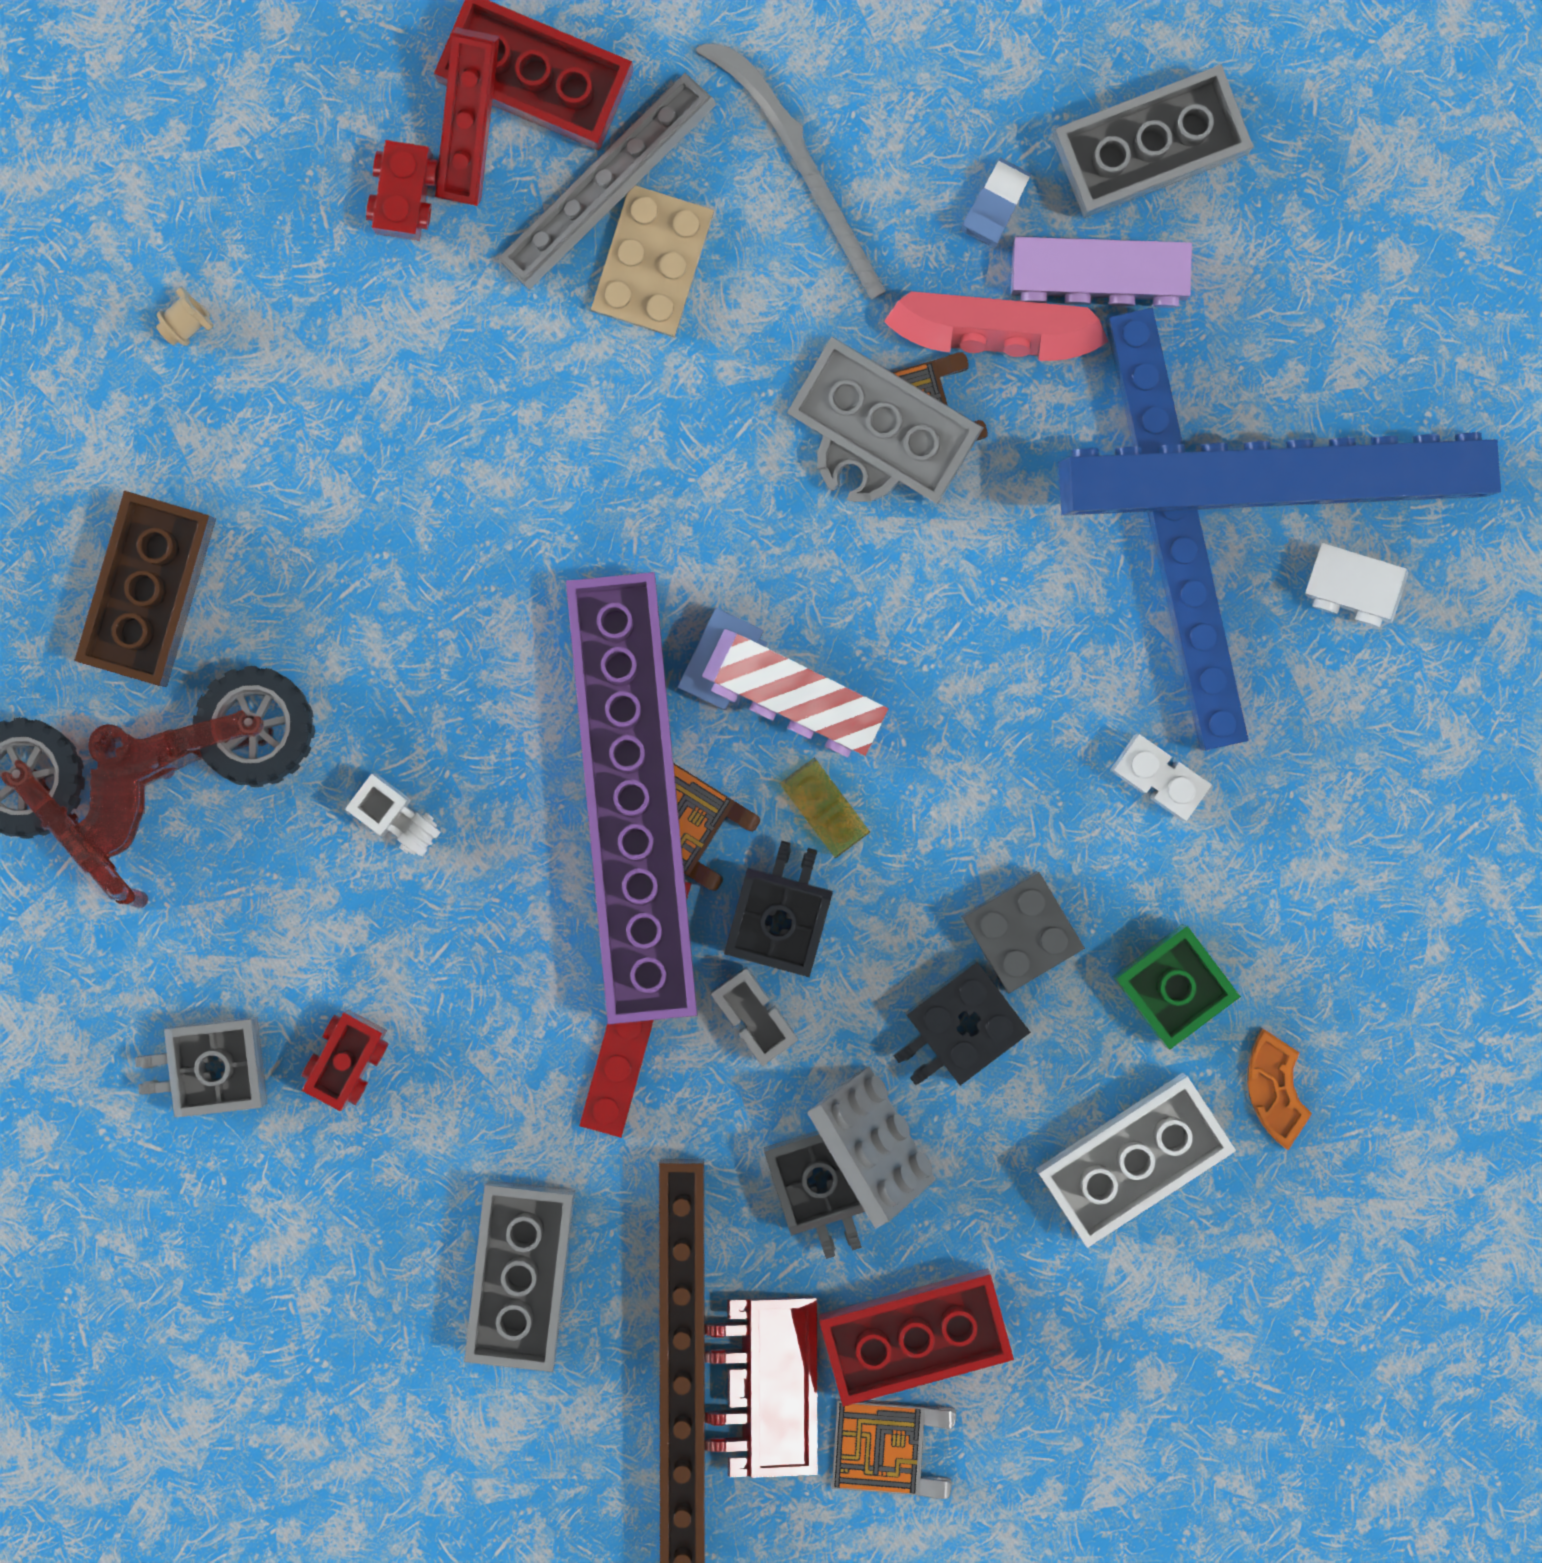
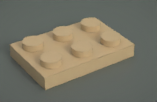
M635 185L626 195L593 300L591 312L675 338L712 222L714 210Z

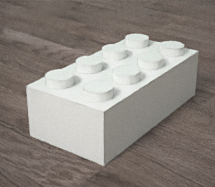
M1181 1073L1037 1167L1036 1170L1088 1248L1236 1150L1188 1076Z

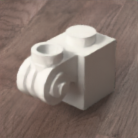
M371 774L345 808V810L378 835L383 836L388 831L392 832L401 843L399 848L407 854L409 852L423 857L427 852L428 845H432V840L441 833L436 828L437 824L433 822L434 818L426 812L424 815L419 812L415 813L407 807L411 799L378 774Z

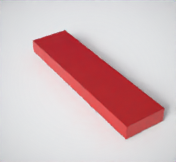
M458 27L452 32L435 197L478 206L481 202L500 36Z

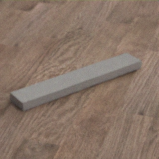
M684 73L497 259L530 290L717 105L715 100Z

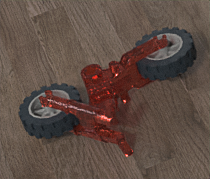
M246 666L239 671L236 669L224 673L225 677L219 681L215 679L208 685V692L205 696L201 695L197 702L198 711L197 715H193V725L175 730H167L144 739H136L116 725H102L92 732L88 741L89 753L98 762L97 769H90V809L88 815L80 823L78 822L79 817L76 813L71 814L73 808L77 809L81 802L79 795L81 789L84 790L85 777L82 776V769H84L83 761L78 756L74 744L57 729L40 720L13 718L14 721H1L0 760L8 753L13 766L9 771L0 769V777L7 784V786L0 790V833L23 839L33 838V836L39 834L44 836L52 833L84 873L90 874L111 900H115L121 905L143 908L148 903L147 894L130 888L116 872L117 867L109 858L125 852L133 843L142 816L145 814V786L161 778L169 779L174 775L175 771L202 759L219 775L237 785L263 787L264 784L279 783L284 780L283 777L287 774L296 772L300 768L299 763L304 757L307 758L310 753L311 747L309 745L311 738H314L315 735L312 708L308 704L303 692L286 676L279 674L273 669ZM251 695L264 696L256 714L251 712L245 697ZM272 700H274L282 709L284 716L263 720ZM238 701L242 710L226 716L227 711ZM286 724L284 736L281 743L273 738L274 729L272 727ZM121 741L123 746L116 748L115 742ZM269 743L275 748L270 754L257 758L258 746ZM24 746L34 747L26 763L19 759L16 748ZM249 746V758L238 756L232 752ZM115 751L116 757L110 758L108 753ZM42 752H44L51 760L53 767L37 771L34 767ZM54 776V784L50 789L46 784L45 778ZM14 791L18 793V810L8 808L1 803L2 800Z

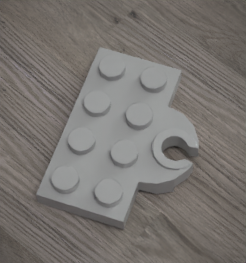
M831 337L787 411V414L824 435L817 451V466L831 491H835L841 485L840 474L843 468L854 464L861 469L863 473L862 484L857 489L850 491L847 500L853 502L876 501L890 494L901 482L934 503L939 504L984 428L834 337Z

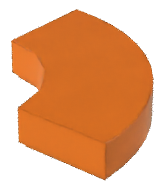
M1261 1028L1252 1045L1248 1059V1092L1253 1109L1262 1126L1280 1145L1289 1150L1312 1115L1300 1102L1294 1088L1293 1068L1300 1052Z

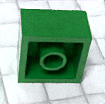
M1181 924L1112 976L1162 1044L1169 1050L1241 997L1190 928L1184 924Z

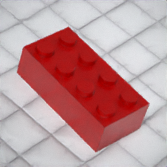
M465 0L434 71L437 82L447 86L452 32L456 27L500 36L492 106L600 151L633 74L632 61L492 1Z
M988 1268L819 1314L821 1330L843 1407L1014 1360L993 1280Z

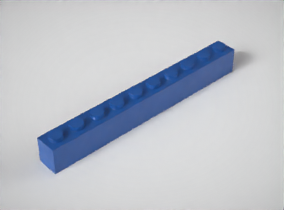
M1153 307L1109 317L1105 324L1132 446L1142 447V454L1158 453L1159 446L1183 445ZM1198 510L1147 512L1200 751L1249 741Z
M1480 432L1456 434L1455 441L1440 442L1439 434L1413 436V443H1398V436L1371 438V445H1356L1355 438L1330 439L1329 446L1313 447L1312 439L1287 441V448L1271 449L1270 441H1255L1244 443V450H1228V443H1210L1201 445V452H1185V445L1159 446L1158 453L1142 454V447L1130 446L1115 448V455L1099 456L1098 448L1072 450V457L1058 462L1061 516L1487 497L1501 492L1498 439L1482 440V433Z

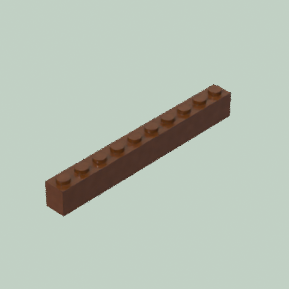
M660 1159V1563H705L704 1159Z

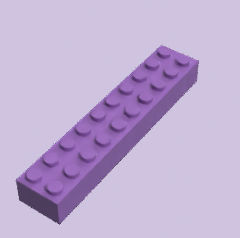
M655 572L566 581L608 1024L698 1016Z

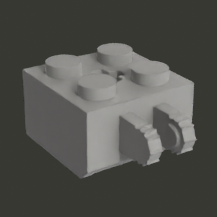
M258 1016L170 1026L164 1029L167 1053L135 1057L136 1067H142L143 1069L168 1064L170 1080L145 1081L143 1084H138L139 1094L142 1095L171 1092L174 1117L262 1108L268 1104ZM212 1055L217 1056L218 1060L225 1064V1070L221 1072L222 1078H216L214 1071H207L206 1063L213 1060Z

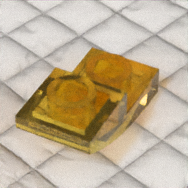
M815 757L779 783L834 858H837L870 833Z

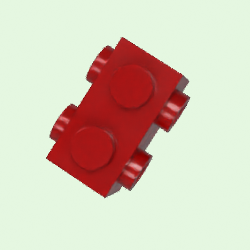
M385 140L384 150L376 151L373 177H378L379 183L377 195H369L366 220L372 221V229L377 235L420 241L422 229L428 230L432 204L426 203L428 186H435L438 173V160L433 159L430 147Z
M351 1010L343 1012L341 1017L334 1014L322 1038L328 1040L320 1056L313 1053L301 1077L307 1079L301 1091L340 1112L347 1107L349 1102L356 1106L368 1085V1082L362 1079L369 1064L377 1067L388 1048L389 1043L382 1040L387 1030Z

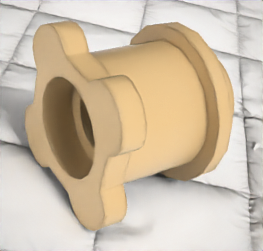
M180 287L176 291L180 299L165 312L162 310L157 312V318L160 323L156 325V328L171 345L174 346L179 342L184 346H188L190 344L189 338L202 326L209 331L214 327V324L211 322L210 314L205 307L198 303L186 289Z

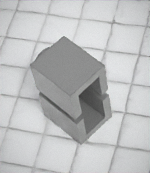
M747 966L711 991L710 995L733 1026L740 1023L741 1019L746 1026L739 1031V1035L762 1066L798 1041V1036L778 1008L774 1005L767 1010L765 1004L770 1001V997Z

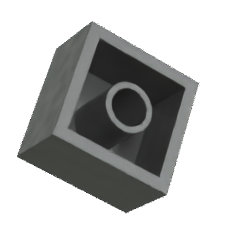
M1035 871L961 916L1008 994L1085 949L1038 871Z

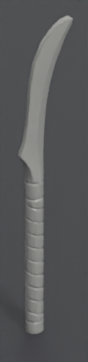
M703 44L696 47L698 54L711 60L731 74L756 100L796 163L799 172L804 177V181L817 201L819 208L824 213V217L837 237L839 244L844 249L843 251L857 273L859 280L864 285L863 287L866 289L868 296L873 300L886 292L884 286L867 259L864 250L847 223L844 214L827 187L814 160L809 155L810 153L803 138V126L785 110L760 72L747 58L727 46Z

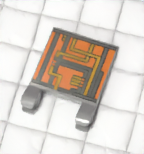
M838 1400L832 1489L919 1495L936 1499L949 1498L952 1488L950 1478L940 1476L921 1477L924 1425L946 1429L953 1428L956 1422V1410L953 1407L913 1406L874 1402H859L843 1407L841 1400Z

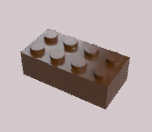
M124 490L74 659L75 662L157 686H168L216 518Z

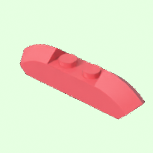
M911 291L897 302L884 320L891 329L907 340L942 352H950L951 348H959L968 353L992 351L1003 352L1012 357L1036 355L1038 356V361H1058L1085 355L1108 342L1099 318L1088 307Z

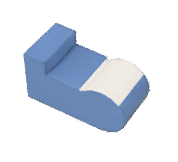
M1000 157L986 185L981 189L960 231L995 249L1028 183L1031 173Z

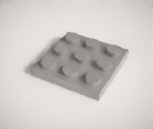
M870 1066L854 1074L807 1112L875 1229L892 1220L936 1180L932 1173L929 1159L918 1150L910 1136L908 1123L903 1116L897 1114L888 1099L885 1084L878 1076L874 1075Z

